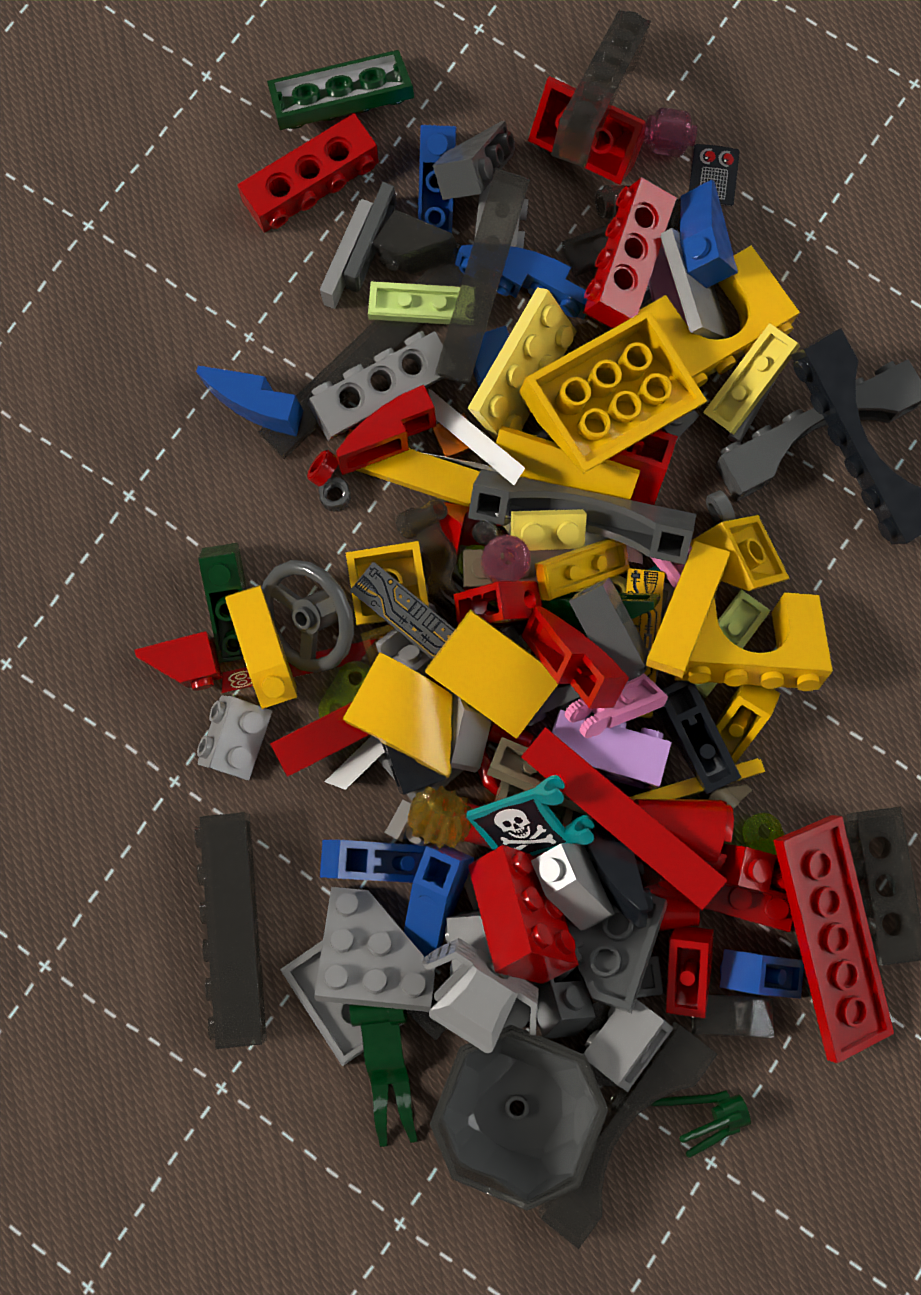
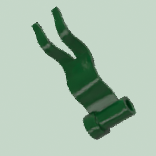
M349 1004L352 1027L361 1026L364 1059L372 1086L374 1122L380 1147L388 1146L387 1107L389 1084L393 1085L398 1112L410 1143L418 1142L412 1113L410 1081L403 1056L399 1025L407 1023L406 1010Z

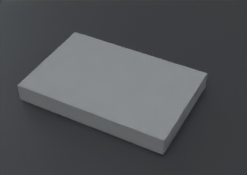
M671 228L661 233V240L689 331L708 339L719 340L729 338L730 336L714 285L705 288L687 273L680 245V233Z
M322 940L280 970L336 1058L344 1066L364 1052L361 1026L352 1027L349 1004L315 1001L314 995Z

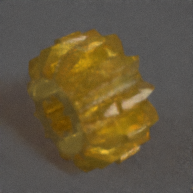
M442 785L437 790L427 786L423 792H417L413 798L408 813L407 825L413 828L412 836L424 838V845L431 842L436 844L439 850L444 844L455 848L457 843L463 842L470 832L471 822L466 818L467 811L473 809L468 806V798L458 797L456 790L446 791Z

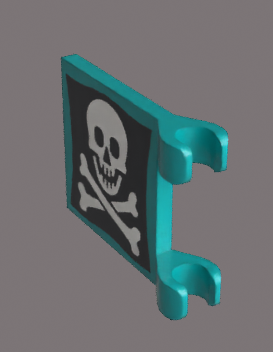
M557 775L546 778L533 789L467 811L466 818L493 850L501 845H505L534 856L549 851L562 843L587 845L594 840V834L589 829H593L595 824L589 816L582 815L564 828L548 807V805H558L564 800V795L559 789L565 788V783Z

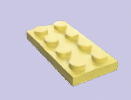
M537 287L468 406L470 412L495 441L502 425L522 431L531 413L519 393L525 378L563 357L577 333L568 317L547 289Z

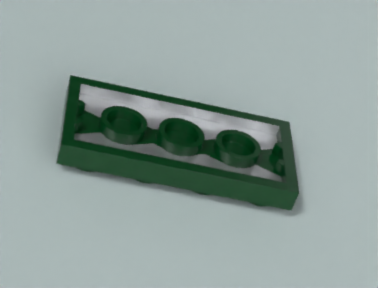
M399 49L267 81L280 130L288 128L298 129L305 124L321 120L331 121L338 116L354 112L364 113L371 108L388 104L397 105L405 100L414 98L413 85Z

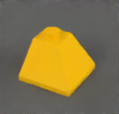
M759 515L721 522L691 540V546L697 541L730 552L728 563L721 578V581L746 591H752L790 579Z

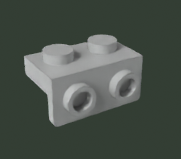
M221 695L219 701L217 700L211 708L209 715L211 725L207 736L205 735L199 743L197 749L199 759L197 764L249 781L272 710L261 709V706L233 696Z

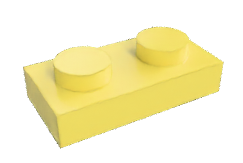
M583 509L511 511L510 535L516 536L525 542L529 551L578 549L585 546L587 514ZM510 539L512 551H523L516 540Z

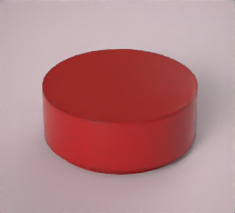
M329 450L322 451L308 470V480L318 487L324 485L338 465L337 456Z

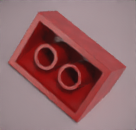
M549 76L528 141L621 185L634 167L645 138L646 121Z

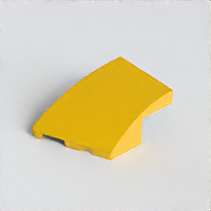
M379 652L343 720L347 724L378 738L383 744L414 758L419 764L449 778L451 774L450 754L453 695L415 670Z

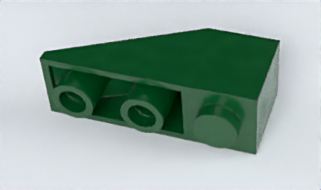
M231 543L202 548L198 561L219 663L244 659L225 596L247 589L239 544Z

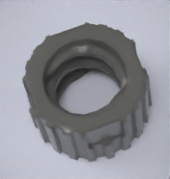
M341 478L328 479L324 485L319 486V499L325 509L340 512L350 503L351 491L348 484ZM335 487L340 488L343 496L339 500L331 501L327 498V494L331 489Z

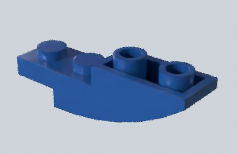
M473 244L460 247L455 265L459 267L464 275L472 279L480 278L491 284V288L497 293L504 296L511 295L517 298L522 287L528 289L531 296H533L537 287L547 289L565 315L573 318L579 317L584 320L586 314L583 311L587 299L584 297L586 290L566 280L571 269L570 266L546 255L513 246Z

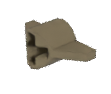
M747 784L721 787L711 792L708 800L725 801L734 809L752 789Z

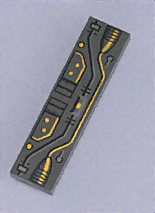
M372 562L350 589L355 596L432 660L455 630L453 626L375 562Z

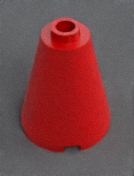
M708 799L634 800L718 872L720 871L727 858L726 854L721 853L724 841L731 843L733 836L734 814L731 805L722 800Z

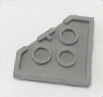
M331 887L314 995L315 1001L429 1012L432 1008L435 969H425L422 964L425 957L369 890Z

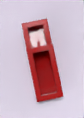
M424 384L401 394L381 406L348 435L336 450L342 475L408 451L407 437L436 427L435 407Z
M535 606L521 637L556 683L571 684L589 709L614 708L629 679L626 673L598 645L579 630L545 608Z

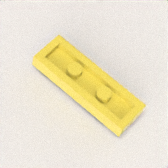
M769 323L703 413L734 435L791 360V355L800 348L799 343Z

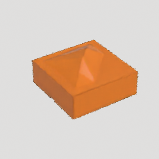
M465 413L461 414L464 418L467 419ZM441 423L436 424V427L432 428L443 456L455 458L472 451Z

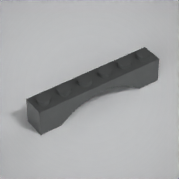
M908 359L898 365H895L893 361L885 364L875 371L874 374L876 376L867 381L863 377L856 379V403L860 420L890 423L921 406V379ZM814 408L804 413L802 409H798L787 415L782 420L783 424L773 429L771 425H767L752 434V440L742 445L740 441H736L722 449V455L715 467L735 502L766 487L774 477L785 453L798 440L816 429L827 426L823 415L819 414Z
M481 469L473 484L468 518L505 526L511 522V518H506V515L511 516V511L583 509L587 514V532L619 541L651 558L686 564L696 514L523 477H519L516 484L513 485L499 472Z

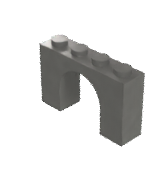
M610 577L576 593L569 603L587 637L617 663L629 677L628 681L642 675L645 672L644 667H646L649 652ZM513 624L500 630L526 650ZM558 684L527 726L540 722L547 717L545 712L556 707L559 711L566 710L572 702L578 701L580 696L571 684Z

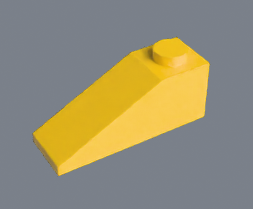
M261 585L225 596L247 670L261 709L297 698V686Z

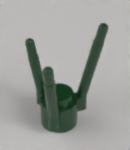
M727 1090L715 1094L654 1098L650 1100V1105L655 1107L717 1104V1106L711 1108L714 1121L679 1137L680 1142L685 1143L719 1129L718 1132L686 1151V1156L691 1158L724 1138L739 1133L740 1128L751 1124L748 1108L740 1094L730 1097Z

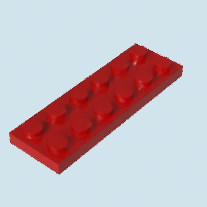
M830 815L773 841L826 1058L828 1061L838 1064L893 1035L894 1030L843 817Z

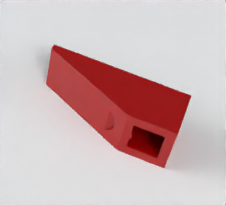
M723 844L721 853L726 854L727 858L719 873L728 880L725 885L788 900L777 855L748 847Z

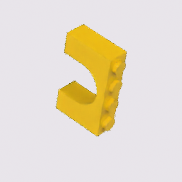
M752 245L734 255L738 273L718 282L739 315L740 330L736 335L716 340L691 333L688 325L666 295L639 310L638 314L647 309L650 310L699 388L708 381L707 377L716 371L721 375L730 370L737 363L736 359L747 354L769 323L788 335L794 329L792 323L800 313Z
M783 593L772 611L777 649L766 653L744 650L732 643L724 635L718 623L714 596L683 678L675 676V680L689 681L693 684L713 682L726 683L728 686L757 685L766 689L786 687L798 688L801 691L819 690L833 671L819 595ZM672 596L670 597V599H669V601H668V603H667V608H668V606H669V603H670V601H671Z

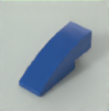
M198 365L196 372L207 389L236 414L270 430L297 436L304 410L296 395L273 391L265 376Z

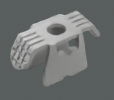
M460 938L435 949L423 959L422 964L425 969L438 967L453 959L462 963L435 992L434 998L437 1003L429 1011L431 1019L483 1052L491 1053L516 998L531 1007L530 1035L536 1036L539 990L537 987L524 979L500 974L503 977L501 978L495 975L489 969H494L491 956L479 948H474Z

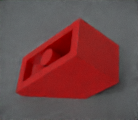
M207 631L134 649L135 656L183 686L187 688L192 687L193 691L213 687V681L222 679L213 637Z
M689 926L674 929L669 944L666 1013L705 1018L712 969L714 929Z

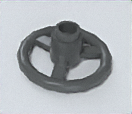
M290 560L275 566L263 581L262 590L288 663L299 670L313 673H321L336 668L349 654L354 636L353 612L344 590L329 572L312 562ZM294 574L302 575L319 583L324 590L301 598L281 584L284 578ZM274 598L291 610L292 620L298 630L302 632L300 653L290 646L280 632L275 620ZM338 622L339 636L335 648L327 656L317 659L318 631Z

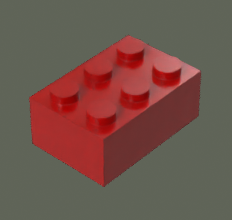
M501 845L468 865L495 973L544 984L579 965L575 953V940L569 933L565 915L545 896L531 863V860L537 856Z

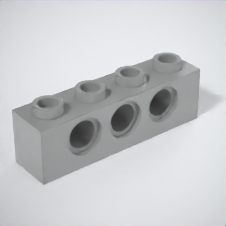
M423 331L418 332L404 341L406 347L397 352H394L391 347L374 357L376 363L364 369L359 364L343 373L342 375L345 379L339 383L332 385L330 381H327L311 391L314 396L309 398L307 404L328 441L359 425L381 406L401 394L423 384L427 388L450 376L456 370L435 331L426 336ZM402 360H414L419 368L418 374H407L402 368ZM374 375L383 376L388 382V390L383 392L375 390L371 385V377ZM346 391L353 393L358 400L357 406L355 408L344 407L340 403L339 395Z

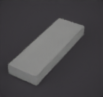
M364 199L358 202L320 287L322 301L325 306L335 309L346 286L344 271L373 206L372 202Z

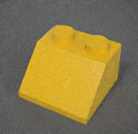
M419 541L346 552L351 588L372 562H375L429 607ZM352 593L357 626L385 621Z

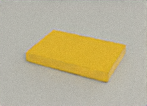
M471 609L425 669V673L516 739L558 686L539 659Z

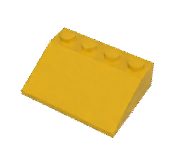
M649 309L527 376L519 391L539 425L583 474L707 402Z

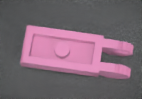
M643 673L639 677L627 681L614 708L589 709L580 698L566 708L564 715L569 722L573 723L585 719L593 712L594 716L584 720L579 730L585 738H591L592 736L600 735L606 727L612 728L665 706L668 696Z

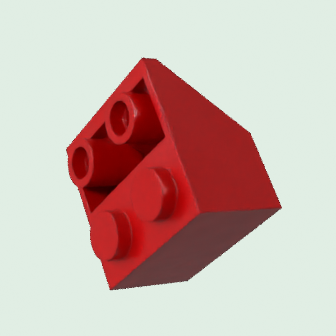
M658 430L608 459L640 470L630 500L651 505L655 504L678 436Z

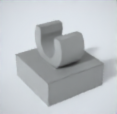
M402 800L385 833L404 844H408L410 841L416 845L423 846L425 841L416 836V828L419 825H426L433 829L434 823L423 816L424 811Z

